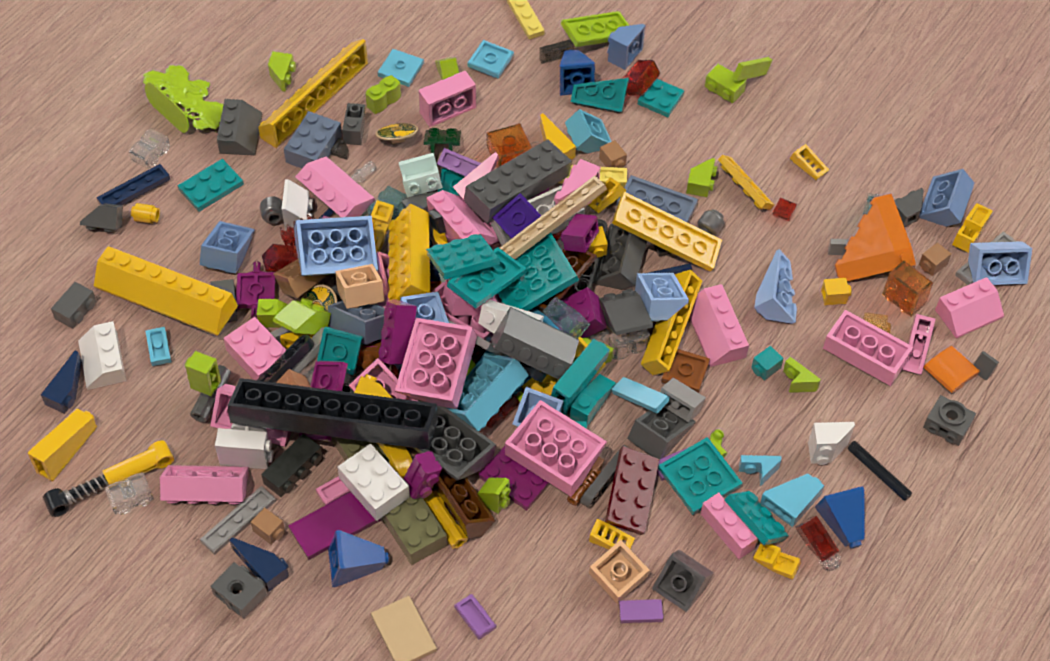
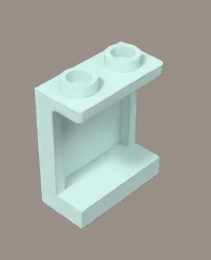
M434 153L399 162L407 198L442 188Z

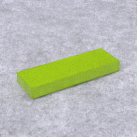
M765 57L738 63L733 79L740 81L766 75L772 59Z

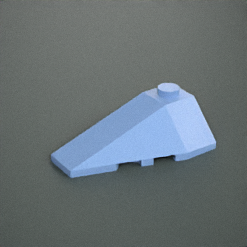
M780 249L776 251L756 294L754 306L756 311L767 320L793 324L796 322L797 306L792 301V296L795 295V292L790 284V281L793 280L791 262Z

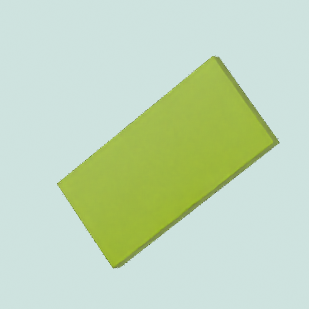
M620 11L561 21V26L576 47L606 43L610 34L615 32L618 27L630 26Z

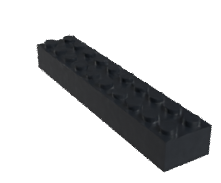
M243 378L239 379L227 405L230 423L426 450L430 448L438 423L437 404Z

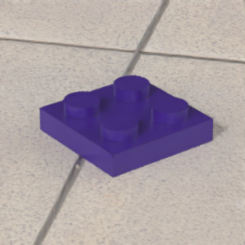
M520 193L492 218L512 239L540 218L541 214Z

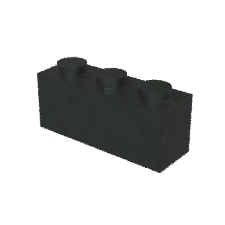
M302 434L261 474L263 484L280 497L285 493H289L293 489L294 484L299 479H303L313 465L315 466L321 461V446L305 434Z

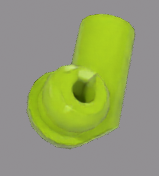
M716 429L711 433L709 440L724 458L727 455V452L721 446L724 433L722 430Z

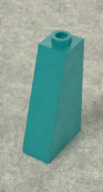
M593 339L554 385L551 396L564 401L561 410L562 414H567L578 395L587 387L606 361L610 349L604 343Z

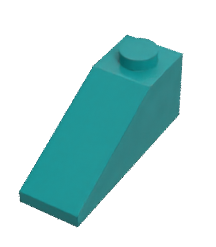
M599 374L581 391L571 405L570 419L574 421H587L588 427L612 392L611 389L616 385V382Z

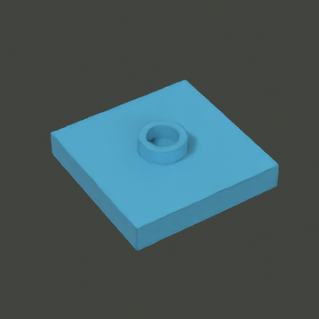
M483 40L467 64L469 68L499 78L514 56V51Z
M392 49L379 69L378 76L385 78L392 75L400 81V84L409 87L423 66L424 59Z

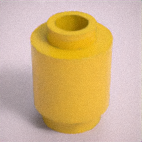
M136 203L131 208V217L137 222L157 223L160 217V209L154 205Z

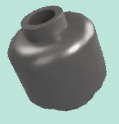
M270 196L261 201L260 212L265 222L275 224L283 219L282 200L280 198Z
M707 210L699 219L697 226L699 229L717 236L725 224L724 216L717 210Z

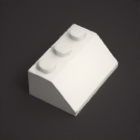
M114 322L94 325L78 340L87 390L126 381Z

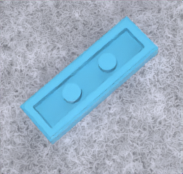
M623 377L611 389L614 395L655 413H658L670 401L667 395L626 377Z

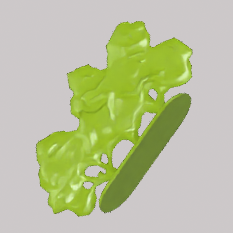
M169 65L166 73L152 70L143 74L145 76L143 83L146 84L145 93L150 104L182 133L188 131L189 122L187 118L193 119V126L200 130L205 128L217 129L220 126L219 122L221 121L224 104L203 100V97L208 95V90L206 89L209 87L210 82L200 79L189 81V72L180 65ZM176 103L183 105L185 111L183 112V110L180 107H178ZM195 112L198 113L199 116H192V114L188 115V113Z

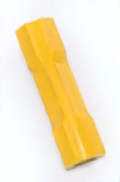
M432 491L431 495L423 499L447 534V542L451 548L458 549L468 541V538L446 509L444 501L438 492Z

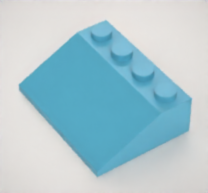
M484 353L475 362L476 366L466 376L458 408L447 409L477 431L483 429L487 421L498 413L499 408L504 402L512 397L513 392L522 386L524 380L529 376L519 361L512 357Z

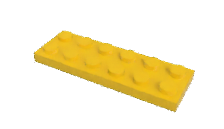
M623 192L612 224L710 272L714 269L722 242L721 239Z

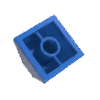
M579 50L564 51L560 63V96L572 95L574 84L595 82V62Z
M861 486L824 496L815 506L821 517L845 547L849 546L850 549L862 546L861 542L865 539L864 487Z
M336 530L328 549L332 587L341 586L382 570L384 565L388 564V552H384L383 546Z

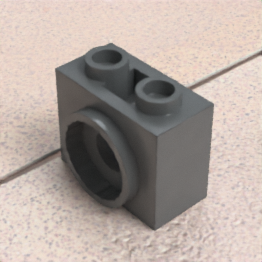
M940 395L929 413L923 428L932 434L944 438L947 442L959 446L977 413L967 409L958 401L950 400Z
M235 562L211 585L213 595L243 619L267 596L266 584L259 577L254 578L251 576L250 571L245 566H239ZM236 590H242L239 594H233Z

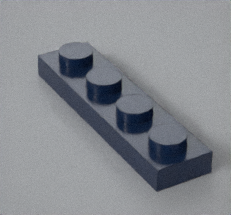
M159 164L96 198L100 205L104 203L124 205L171 180L170 175Z

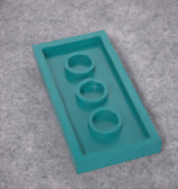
M499 247L493 251L499 257L500 265L454 277L447 283V287L475 309L526 272V267Z

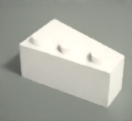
M488 300L482 305L478 323L494 334L510 306ZM513 307L543 322L544 316Z

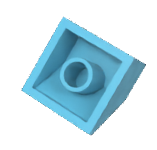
M579 109L565 121L567 133L571 136L573 144L578 151H583L587 154L600 151L601 146L612 142L602 119Z

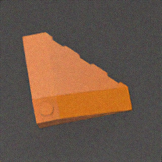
M892 193L875 197L870 202L872 207L868 214L862 216L857 225L859 228L854 237H850L844 248L846 250L842 259H838L835 263L837 278H846L847 281L916 265L912 246Z

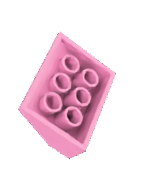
M416 318L395 392L428 403H435L437 406L457 409L477 339L473 327Z
M540 400L505 442V455L571 497L586 478L607 441Z

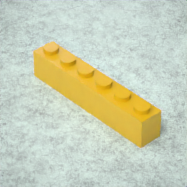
M691 269L675 274L689 299L688 303L668 320L656 322L642 358L641 365L652 375L670 371L702 284V280Z

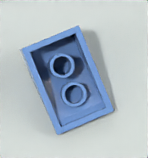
M219 221L201 245L200 265L206 266L209 269L223 270L226 273H236L242 265L255 229Z

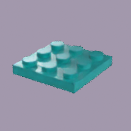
M473 234L468 238L455 239L450 243L437 244L427 249L428 257L444 280L500 265L499 257L481 234Z
M708 437L658 465V470L692 515L700 512L703 503L717 493L725 497L742 487L743 484Z

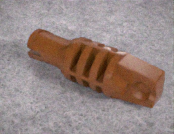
M598 456L579 488L571 497H567V501L574 506L578 504L584 493L602 472L599 469L603 465L604 459Z

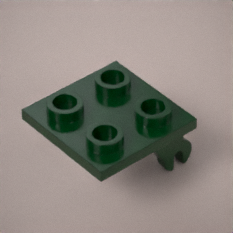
M429 128V130L425 131L424 145H431V153H434V157L435 144H449V150L453 151V146H460L461 130L455 128H448L447 130Z

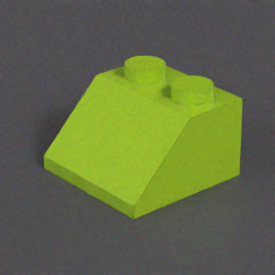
M302 298L301 301L293 300L273 318V322L294 333L316 334L322 327H328L331 313L324 310V306L312 304V300Z

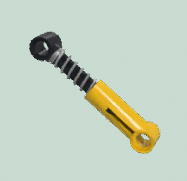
M165 441L154 442L149 446L148 450L102 470L103 475L99 474L97 478L92 477V480H86L84 484L79 483L77 487L72 486L71 490L62 491L59 488L49 490L43 495V501L52 517L62 516L69 511V505L74 502L76 503L77 499L81 498L83 500L84 496H90V493L93 492L97 493V490H103L106 486L111 489L152 469L166 468L173 463L174 456Z

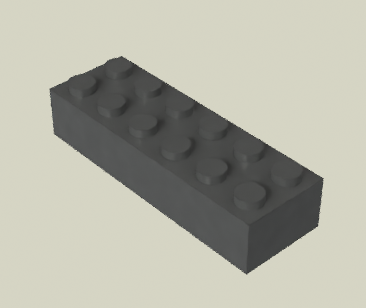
M547 139L468 184L465 188L464 202L488 224L494 220L492 217L518 194L521 193L529 200L568 177L572 160Z

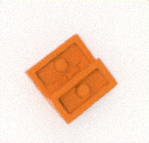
M953 346L940 352L923 367L951 393L962 388L967 381L976 377L980 372Z

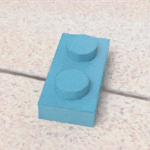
M165 327L146 330L151 365L171 363Z

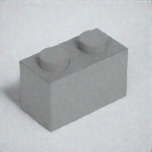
M675 378L667 382L660 391V393L667 395L670 400L664 408L687 422H690L701 411L706 397Z

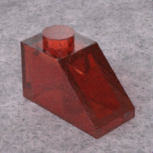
M272 244L262 255L265 271L277 272L298 259L296 246Z
M811 516L795 527L805 544L821 562L839 552V549L817 516Z

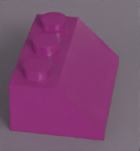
M396 299L386 302L384 324L381 330V347L379 348L380 361L388 364H403L415 323L417 306Z

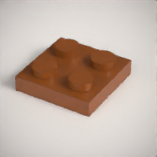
M677 349L670 371L664 372L661 382L666 384L672 378H675L699 393L710 358Z

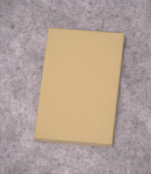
M410 596L371 613V617L394 661H417L437 651Z

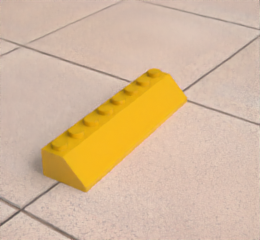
M361 39L351 42L347 47L343 48L335 58H332L324 68H321L313 78H310L302 88L298 89L291 98L287 99L280 108L263 121L258 127L260 138L277 148L297 130L308 111L315 113L368 64L366 40Z
M108 246L97 260L93 285L95 288L216 336L219 335L238 307L230 292Z

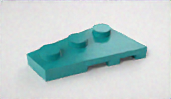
M629 77L574 84L571 102L622 112Z

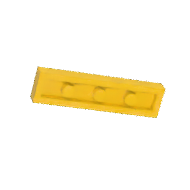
M722 154L718 159L722 164L721 168L733 176L732 180L744 188L743 192L755 200L754 204L759 209L771 210L774 203L732 157Z

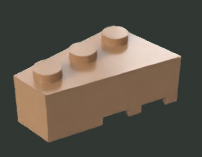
M298 259L274 273L282 292L294 298H299L324 277L330 275L302 276Z

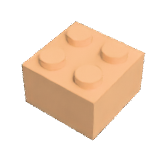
M373 264L335 271L337 291L347 309L358 308L368 304L375 305L378 302L384 301L382 279Z
M620 540L590 566L589 574L618 604L619 601L624 599L648 577L650 570Z

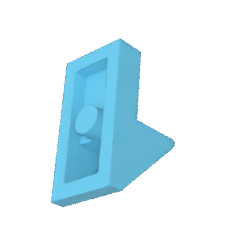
M741 455L739 472L748 474L759 472L761 486L779 469L782 460L781 456Z

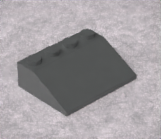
M437 406L438 423L429 450L413 448L419 453L432 452L436 458L435 461L439 462L442 470L458 481L480 471L493 459L496 444L446 407Z

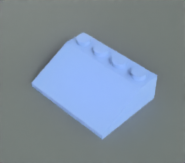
M372 216L296 220L294 234L302 276L336 274L335 271L369 264H373L376 271H378Z

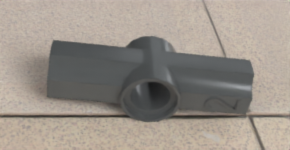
M222 365L218 366L221 382L217 388L227 384L231 376V371ZM217 389L212 396L204 393L200 394L190 413L192 418L201 423L207 422L214 408Z

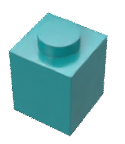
M769 346L753 358L751 368L757 376H760L765 381L781 369L784 358L772 346Z

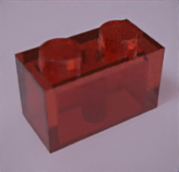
M638 60L623 77H629L626 95L643 96L661 73L654 60Z

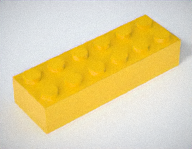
M411 203L401 210L399 216L392 220L388 227L389 300H400L401 297L430 293V258L427 255V249L429 248V212Z

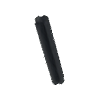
M857 441L849 444L848 450L902 500L906 501L911 497L912 491Z

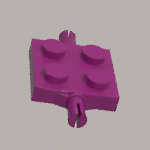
M255 261L253 262V271L237 273V309L250 308L251 318L256 317L257 319L258 299H275V272L261 271V262L257 261L256 264Z

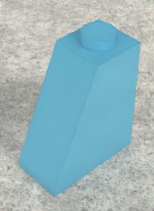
M805 474L765 491L762 494L760 503L791 527H794L821 496L824 485L818 478Z

